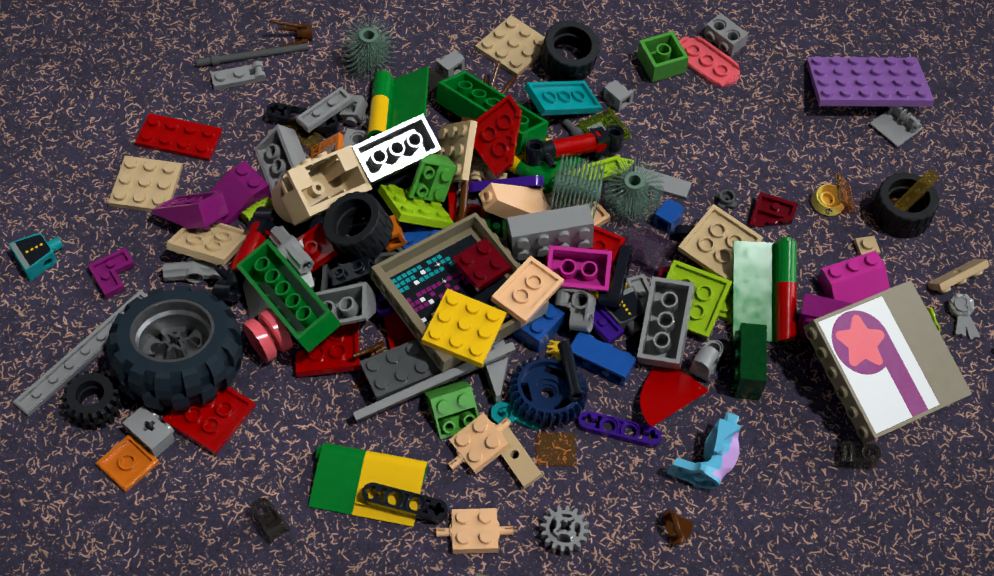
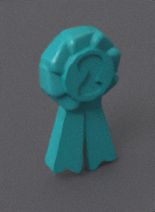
M498 402L491 409V420L495 424H498L507 417L512 424L516 422L533 430H540V423L536 422L532 426L531 419L524 421L525 415L518 416V410H513V405L509 402Z

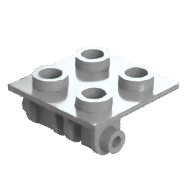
M888 106L890 109L870 122V125L898 148L924 127H922L919 119L917 120L912 116V113L909 112L907 114V109L903 110L901 106Z

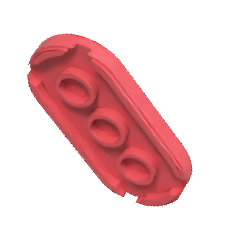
M687 36L679 40L689 57L687 67L708 83L718 87H728L738 81L740 68L737 62L711 43L697 36L694 38Z

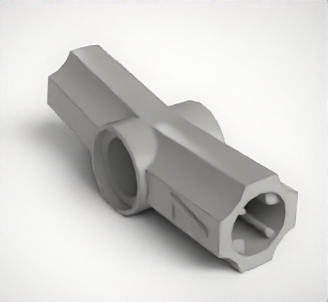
M275 226L270 230L269 238L288 262L290 261L300 274L309 273L313 269L315 262L304 251V247L293 235H290L283 226Z
M189 257L184 262L164 263L162 268L165 282L187 280L190 283H201L204 279H223L215 271L216 265L194 259L193 257Z

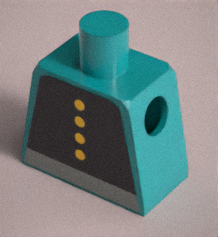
M36 233L8 244L29 281L56 264L57 259L54 252L63 248L59 237L47 242L42 233Z

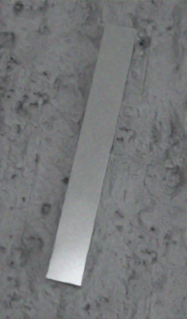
M142 290L137 292L16 398L13 404L29 417L107 348L106 341L109 337V330L118 313L124 314L125 306L136 297L143 299L148 295Z
M513 342L490 351L483 366L515 353L516 348ZM465 362L359 409L353 415L356 421L360 422L480 367Z

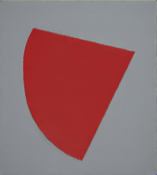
M655 366L648 375L641 391V411L647 423L652 427L709 390L681 369Z

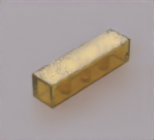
M930 168L894 204L895 207L907 212L940 179V176Z

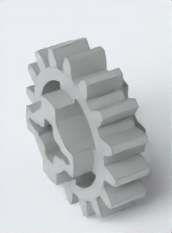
M557 506V512L550 509L549 517L544 515V523H541L540 530L543 531L541 532V539H546L544 544L546 547L552 545L551 552L559 549L560 555H563L564 550H568V553L572 555L574 548L580 551L581 544L586 545V537H589L590 532L587 529L589 522L584 521V514L577 515V508L572 512L569 506H566L565 510ZM551 524H553V527L555 528L553 529L552 533H550ZM579 527L580 534H579V536L577 537V536H576L577 533H576L575 531H576L577 528Z

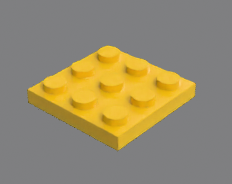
M447 288L422 337L421 344L482 368L502 327L507 312Z

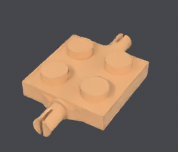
M482 413L450 438L449 441L456 448L458 454L448 463L452 470L464 462L477 474L511 446L505 440L502 431L512 425L511 421L506 417L496 425Z
M497 508L452 509L450 527H436V537H450L453 554L498 553L500 535L514 534L513 525L500 526L497 520Z

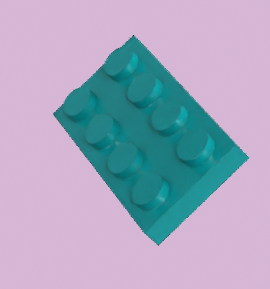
M585 81L527 82L524 86L525 91L541 116L599 113L603 108Z

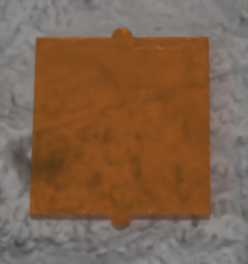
M835 172L840 202L851 214H854L856 211L851 186L839 172Z
M537 432V447H535V451H537V466L575 467V452H577L575 433Z

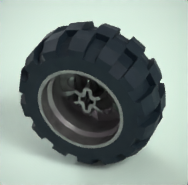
M175 286L174 290L163 291L162 287L148 291V296L143 299L136 297L125 306L124 314L118 313L109 330V337L106 341L110 369L115 382L121 386V390L137 403L143 400L146 407L163 411L164 407H173L175 412L190 410V405L200 402L203 406L216 399L217 391H225L233 382L243 359L240 324L236 321L235 314L222 300L218 301L214 294L200 289L199 292H194L190 286Z

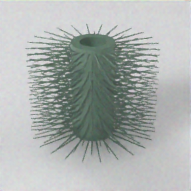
M368 22V28L367 24L364 23L363 26L360 25L362 30L356 26L360 31L355 30L353 27L351 28L357 33L354 34V32L343 30L353 35L340 36L351 38L349 40H341L350 43L341 46L350 48L349 50L341 51L350 53L341 57L352 58L341 62H354L347 65V67L357 65L354 67L355 69L357 67L359 69L362 68V71L366 73L368 69L369 79V69L372 74L371 69L377 68V65L381 67L379 62L385 67L388 66L383 62L389 63L390 61L381 56L397 58L386 55L397 53L387 50L393 48L387 45L393 41L386 40L397 36H384L391 33V31L381 33L386 29L378 31L382 26L377 29V26L369 28Z
M563 154L554 182V194L552 195L553 200L551 201L552 206L550 208L552 210L555 204V208L558 209L559 201L561 202L559 208H566L567 204L569 205L568 207H571L572 200L573 206H576L577 201V206L580 203L584 205L585 200L586 204H589V201H591L589 206L591 212L593 202H595L592 215L594 219L597 202L599 203L602 191L605 163L600 176V182H598L601 161L594 181L597 161L590 180L593 161H591L588 171L589 161L587 160L583 174V160L579 176H577L580 162H578L575 169V157L571 169L572 156L569 163H567V155L563 165Z
M631 165L630 172L629 170L625 171L624 168H620L624 172L623 174L618 170L616 171L621 174L620 177L613 173L612 176L621 180H616L615 178L613 180V177L608 179L607 177L609 182L608 184L604 183L607 190L603 198L607 201V205L609 203L614 205L615 213L617 210L618 212L621 210V213L623 214L624 212L625 215H629L628 218L630 219L632 212L633 220V212L638 213V215L641 212L643 217L648 218L643 213L644 211L650 215L651 210L656 212L657 205H659V208L662 204H658V200H660V196L664 192L660 188L662 185L659 184L662 182L659 179L654 181L652 176L647 179L643 176L650 168L645 172L643 168L637 166V171L635 172L634 165V172H632L633 166ZM647 201H654L655 204L648 203ZM650 204L651 206H654V208L647 207V205Z

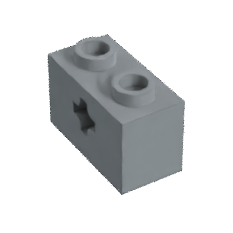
M142 405L123 422V426L128 434L132 435L153 456L158 457L175 442L174 430L168 423L165 422L163 424L159 420V416L152 409L148 411Z

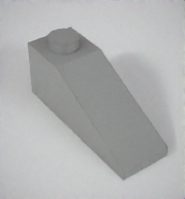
M504 339L497 341L493 344L494 348L505 345ZM511 354L483 366L495 404L501 402L508 359Z

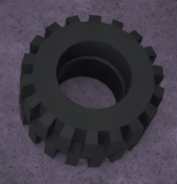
M93 370L92 373L84 371V374L81 376L77 374L75 380L70 379L68 382L69 387L64 388L65 394L62 395L64 407L71 421L79 428L82 425L84 430H88L89 427L93 431L98 430L97 426H101L102 429L106 428L105 423L109 422L112 424L115 422L113 417L118 418L120 415L119 410H122L123 407L122 396L116 382L103 371L100 374L98 370ZM91 395H103L102 399L94 405H82L83 401Z

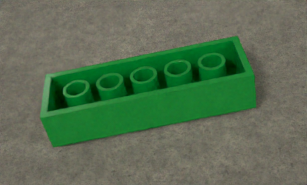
M464 70L438 82L436 102L458 117L477 119L505 98L506 95ZM517 103L522 110L515 153L520 155L524 153L527 140L539 139L546 141L549 122Z
M269 239L264 241L236 265L308 353L342 325Z

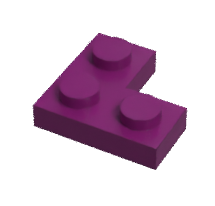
M124 247L87 266L107 299L125 290L118 274L134 267L135 263Z

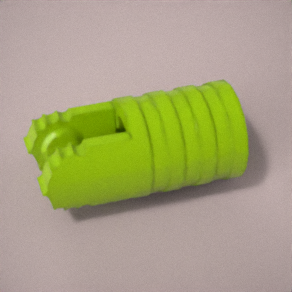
M266 197L242 211L240 215L243 221L248 225L251 218H254L256 209L260 206L273 207L272 198Z

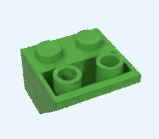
M428 154L420 160L408 197L445 202L457 166L448 156Z
M466 380L425 392L429 412L440 439L457 434L479 416L472 387Z

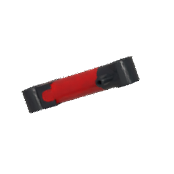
M610 125L606 130L603 127L592 128L587 134L546 141L529 139L525 143L523 161L525 164L533 167L539 166L545 161L550 169H554L557 164L553 159L561 158L563 154V157L567 155L569 157L593 152L595 156L608 154V151L618 152L622 149L625 131L620 126Z
M260 206L256 209L254 218H251L245 228L248 234L228 270L221 264L215 267V271L223 278L218 280L213 286V294L219 301L237 302L240 300L242 286L246 277L236 265L267 239L271 241L269 238L270 230L275 226L279 227L283 221L276 213L274 207Z

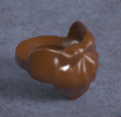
M673 510L664 512L662 519L666 524L671 544H684L691 536L693 522L680 515H676Z

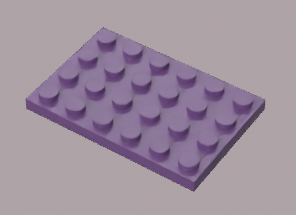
M856 56L807 57V68L819 106L933 107L934 98L917 58H877L874 56L869 58Z

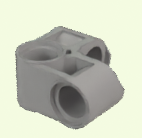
M560 287L556 291L554 306L558 309L571 311L569 330L591 332L594 324L595 296L583 290ZM586 296L587 302L582 306L581 300Z
M719 340L708 341L695 356L689 372L709 382L711 373L714 374L721 360L724 349L723 344Z

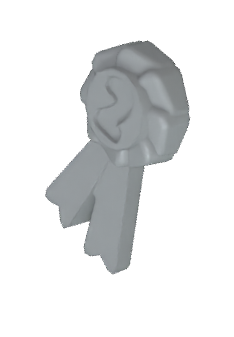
M967 294L954 295L949 300L948 307L951 314L957 317L955 336L960 335L964 338L967 332L970 340L973 338L979 339L980 335L970 317L975 309L974 300Z

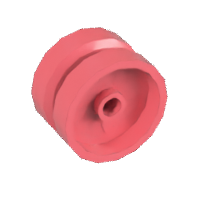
M266 308L258 313V321L250 318L242 323V328L248 341L266 363L277 357V350L284 353L293 347L292 339L286 327L270 308Z

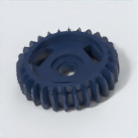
M547 354L544 359L537 355L536 360L530 357L528 363L523 361L521 366L516 367L509 381L508 396H510V403L513 404V410H518V416L525 415L524 421L531 419L532 426L537 422L540 423V428L544 424H548L549 429H551L552 424L559 428L561 422L565 426L568 425L569 421L574 422L575 418L579 417L581 411L585 408L588 398L586 379H582L583 373H578L581 388L585 392V398L581 401L572 402L568 399L569 390L562 361L556 360L555 355L552 359H548ZM521 386L528 387L531 401L525 397ZM550 391L553 396L546 398L542 395V392ZM565 401L571 402V403H570L569 405H567L566 407H563V408H560V409H556L558 406H560L561 404H563Z

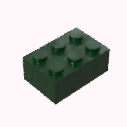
M741 323L739 331H735L734 341L731 343V354H734V360H731L730 371L734 372V376L731 378L730 391H734V398L760 401L767 381V325Z

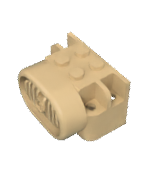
M351 145L330 154L327 151L315 156L316 158L305 159L299 165L286 171V174L282 176L272 192L273 207L284 221L294 226L303 224L319 215H324L330 205L339 197L355 191L368 192L373 189Z

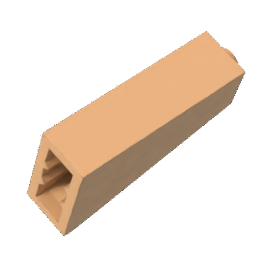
M490 183L479 193L484 210L506 220L507 217L551 210L541 188Z

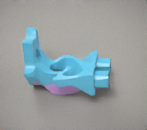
M727 412L725 418H720L714 425L704 444L705 462L694 463L676 458L666 474L693 484V487L698 489H718L723 477L734 468L739 457L738 436L741 425L737 424L739 416Z

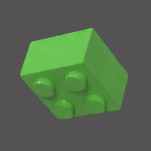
M673 31L640 40L638 44L637 57L652 82L686 73L689 57Z

